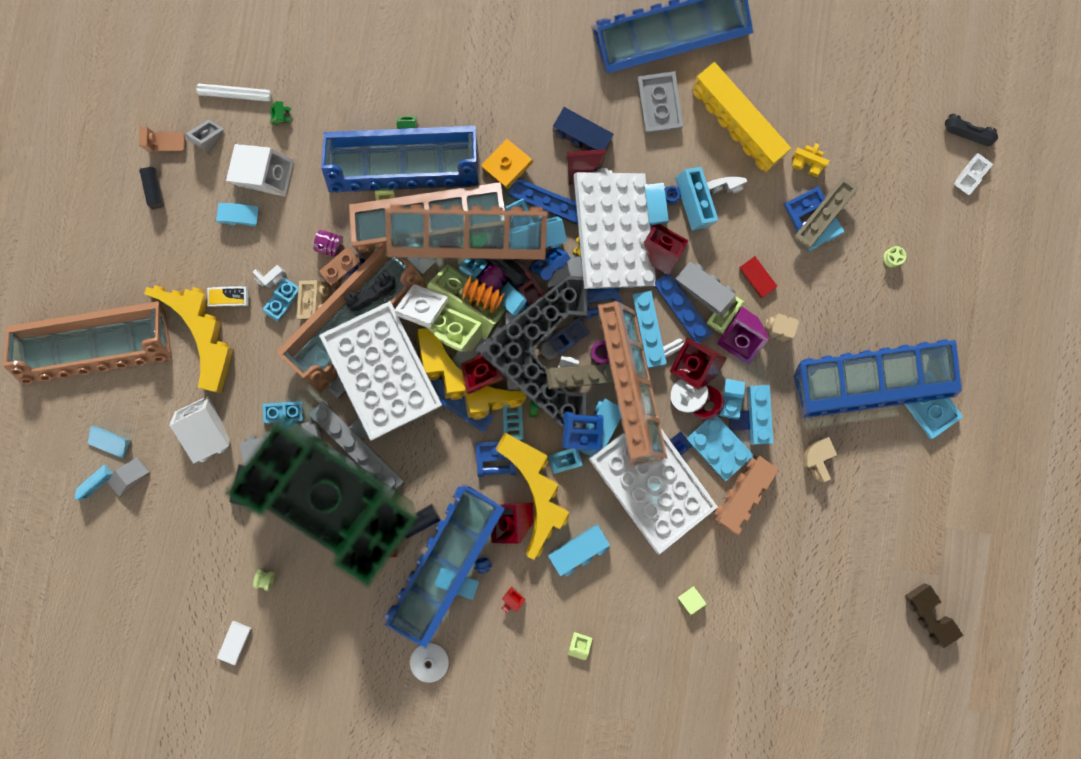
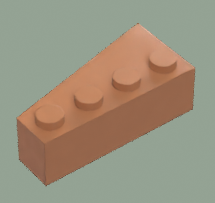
M761 456L752 457L746 464L748 468L745 473H741L735 481L737 483L733 490L730 489L724 497L726 501L722 506L719 505L713 513L715 521L737 535L742 531L739 526L745 521L747 522L751 516L750 508H754L761 500L762 495L760 492L767 490L779 470Z

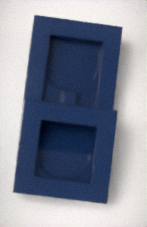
M577 318L548 341L558 354L561 355L590 332L582 321Z

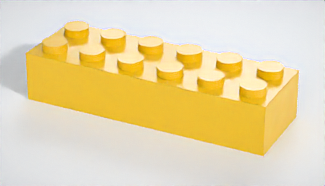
M715 62L697 76L692 87L694 96L706 104L705 107L708 112L714 113L718 118L719 124L730 131L732 139L739 142L743 146V151L748 156L753 157L756 166L767 173L785 157L791 147Z

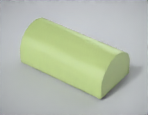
M736 297V302L722 318L714 312L707 325L723 335L743 306L744 301Z

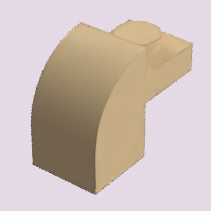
M824 437L811 443L803 454L804 467L809 468L812 466V474L819 482H826L831 479L823 461L837 455L829 437Z

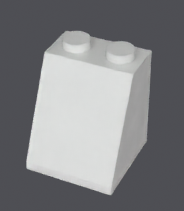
M235 144L226 181L238 187L286 196L294 160L272 148Z
M206 396L174 412L169 426L193 464L198 461L204 462L211 455L223 453L228 449L230 438L210 396Z

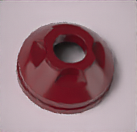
M706 385L708 389L706 403L701 409L692 412L699 419H713L724 408V397L721 391L714 386ZM708 402L715 404L711 411L704 409Z

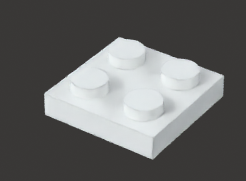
M413 284L395 309V315L431 328L448 303V296Z

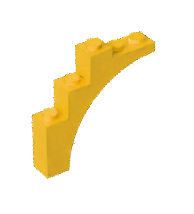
M160 286L146 287L145 295L159 299L170 306L183 318L191 329L200 356L198 388L222 393L234 349L229 348L228 343L217 341L221 322L216 321L215 316L205 314L207 295L204 294V290L193 287L192 290L185 289L184 293L172 290V293L165 292L166 288Z
M428 328L417 329L416 338L420 362L429 380H437L442 377L445 399L458 400L464 396L468 418H474L475 420L483 419L488 415L489 408L498 410L503 408V406L509 405L515 408L524 403L526 394L522 391H506L489 386L468 395L463 372L447 355L440 339Z
M504 432L496 450L511 460L521 471L532 493L535 509L534 527L525 553L527 557L534 560L536 556L539 557L544 548L542 545L545 539L551 537L553 533L552 527L560 529L561 526L566 525L569 519V512L567 509L550 501L558 492V483L539 473L547 465V455Z

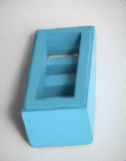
M510 405L503 406L504 432L508 433V431L519 430V434H511V436L524 440L522 405L518 407V411L507 412V408H512ZM518 415L519 419H507V416ZM508 423H519V426L508 427Z

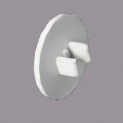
M680 379L673 385L670 399L673 406L679 411L685 413L695 412L706 403L708 389L707 386H704L701 390H698Z

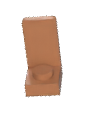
M139 127V146L147 152H184L185 134L183 132H153L148 127Z
M347 247L319 272L332 287L337 289L341 285L339 280L358 265L360 260Z

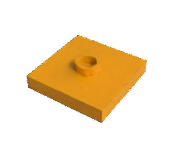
M506 139L484 161L481 167L495 180L501 182V185L508 190L534 162L528 155Z

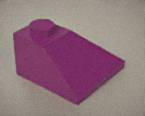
M741 307L717 344L749 365L770 337L759 318Z

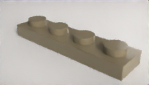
M842 177L797 232L795 239L811 248L858 191L859 187Z
M610 364L549 368L546 370L549 389L614 383Z

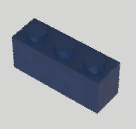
M563 107L553 125V132L556 137L562 140L567 139L571 141L574 147L578 149L582 147L587 151L607 150L614 135L612 132L566 107Z

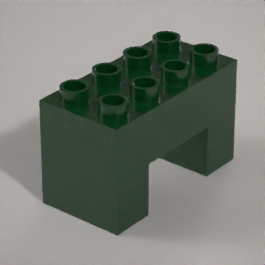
M282 415L275 422L225 493V495L259 517H262L266 510L270 511L335 554L333 565L367 587L370 586L417 518L412 500L285 415Z

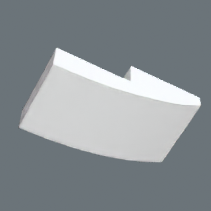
M725 177L709 181L707 185L709 192L713 194L722 191L723 187L726 193L732 191L734 194L744 189L743 186L747 183V179L742 177Z

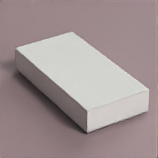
M232 621L217 658L236 665L251 628Z

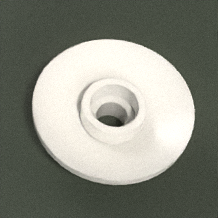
M429 643L427 648L418 646L410 659L412 673L423 682L438 681L445 675L449 666L446 651L434 643ZM426 661H431V662H432V666H431V667H427V666L425 665V662H426Z

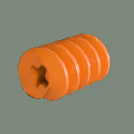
M469 276L462 290V299L464 300L469 296V303L477 300V307L483 303V310L490 306V313L492 314L497 310L505 293L499 296L498 289L492 293V286L485 289L484 282L478 286V279L471 282V276Z

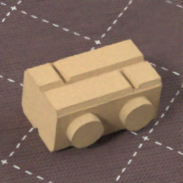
M778 313L766 319L763 327L770 338L776 337V340L785 342L795 337L799 321L798 319L787 318V316Z

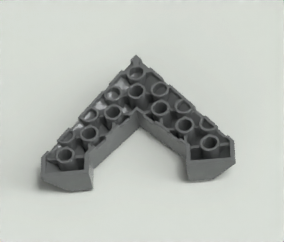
M568 276L476 348L484 358L563 429L565 412L586 416V393L568 392L565 388L549 389L546 374L548 368L542 365L533 350L566 317L579 318L587 316V289H584L583 277ZM573 423V428L586 429V423Z

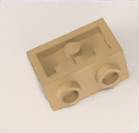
M318 280L299 281L297 319H309L326 302L329 295V283Z

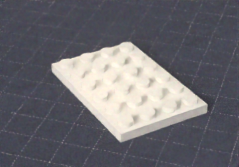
M575 173L574 185L584 289L654 287L656 281L655 267L652 266L644 245V241L651 231L644 186L646 185L645 173Z
M390 301L319 335L371 441L442 406L398 316L395 315V310Z
M662 429L668 459L633 466L628 465V446L624 432L589 458V460L655 552L660 554L717 509L718 506Z

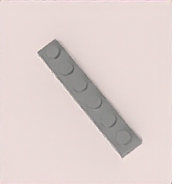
M324 401L309 414L362 468L395 490L404 482Z

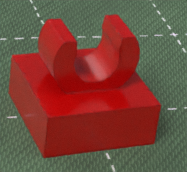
M511 586L502 597L505 603L501 608L506 613L511 608L517 612L526 599Z

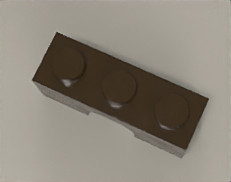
M923 583L905 595L908 600L906 602L912 612L917 613L919 624L930 633L928 637L935 646L938 645L946 648L964 636L952 618L945 616L936 621L933 618V609L941 603V600L931 585Z

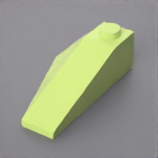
M444 307L431 328H428L444 344L461 352L472 351L482 339L481 322L448 307Z

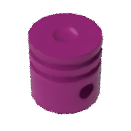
M320 229L316 234L313 250L336 257L340 254L343 236Z
M491 263V266L487 267L488 270L485 269L477 279L481 284L485 283L486 289L492 286L493 293L509 277L502 272L501 268Z
M604 340L596 342L590 352L591 359L598 365L610 362Z

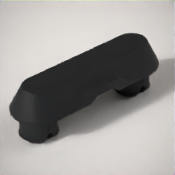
M951 114L944 123L948 132L985 146L993 145L998 139L995 128L976 127L970 122L961 120L960 115Z
M489 244L485 246L483 249L499 248L494 244ZM483 258L487 263H493L501 268L502 272L510 278V283L514 287H520L526 281L525 271L512 259Z
M383 272V275L379 274L378 279L380 281L373 284L367 291H362L357 295L356 292H350V295L346 294V306L353 311L364 308L395 288V277L390 276L389 272Z

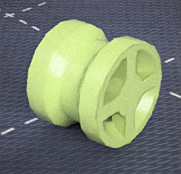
M899 246L890 248L883 255L884 264L892 268L901 265L906 260V252Z
M258 569L254 577L253 588L258 589L261 587L265 591H270L275 573L271 571L266 573L262 569Z

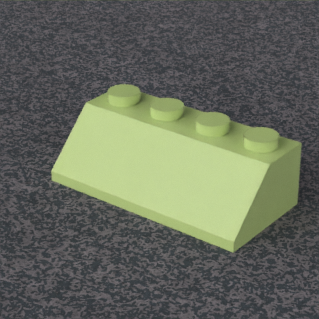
M447 264L429 282L426 289L448 296V303L445 307L481 322L482 338L486 340L506 313V307L500 302L497 310L491 314L490 306L483 310V303L477 307V300L469 303V296L463 300L462 290L468 277Z

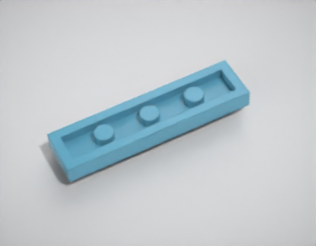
M647 291L633 294L647 367L650 369L666 366L667 363L652 292Z

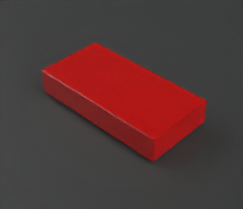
M756 256L739 267L761 298L778 287Z

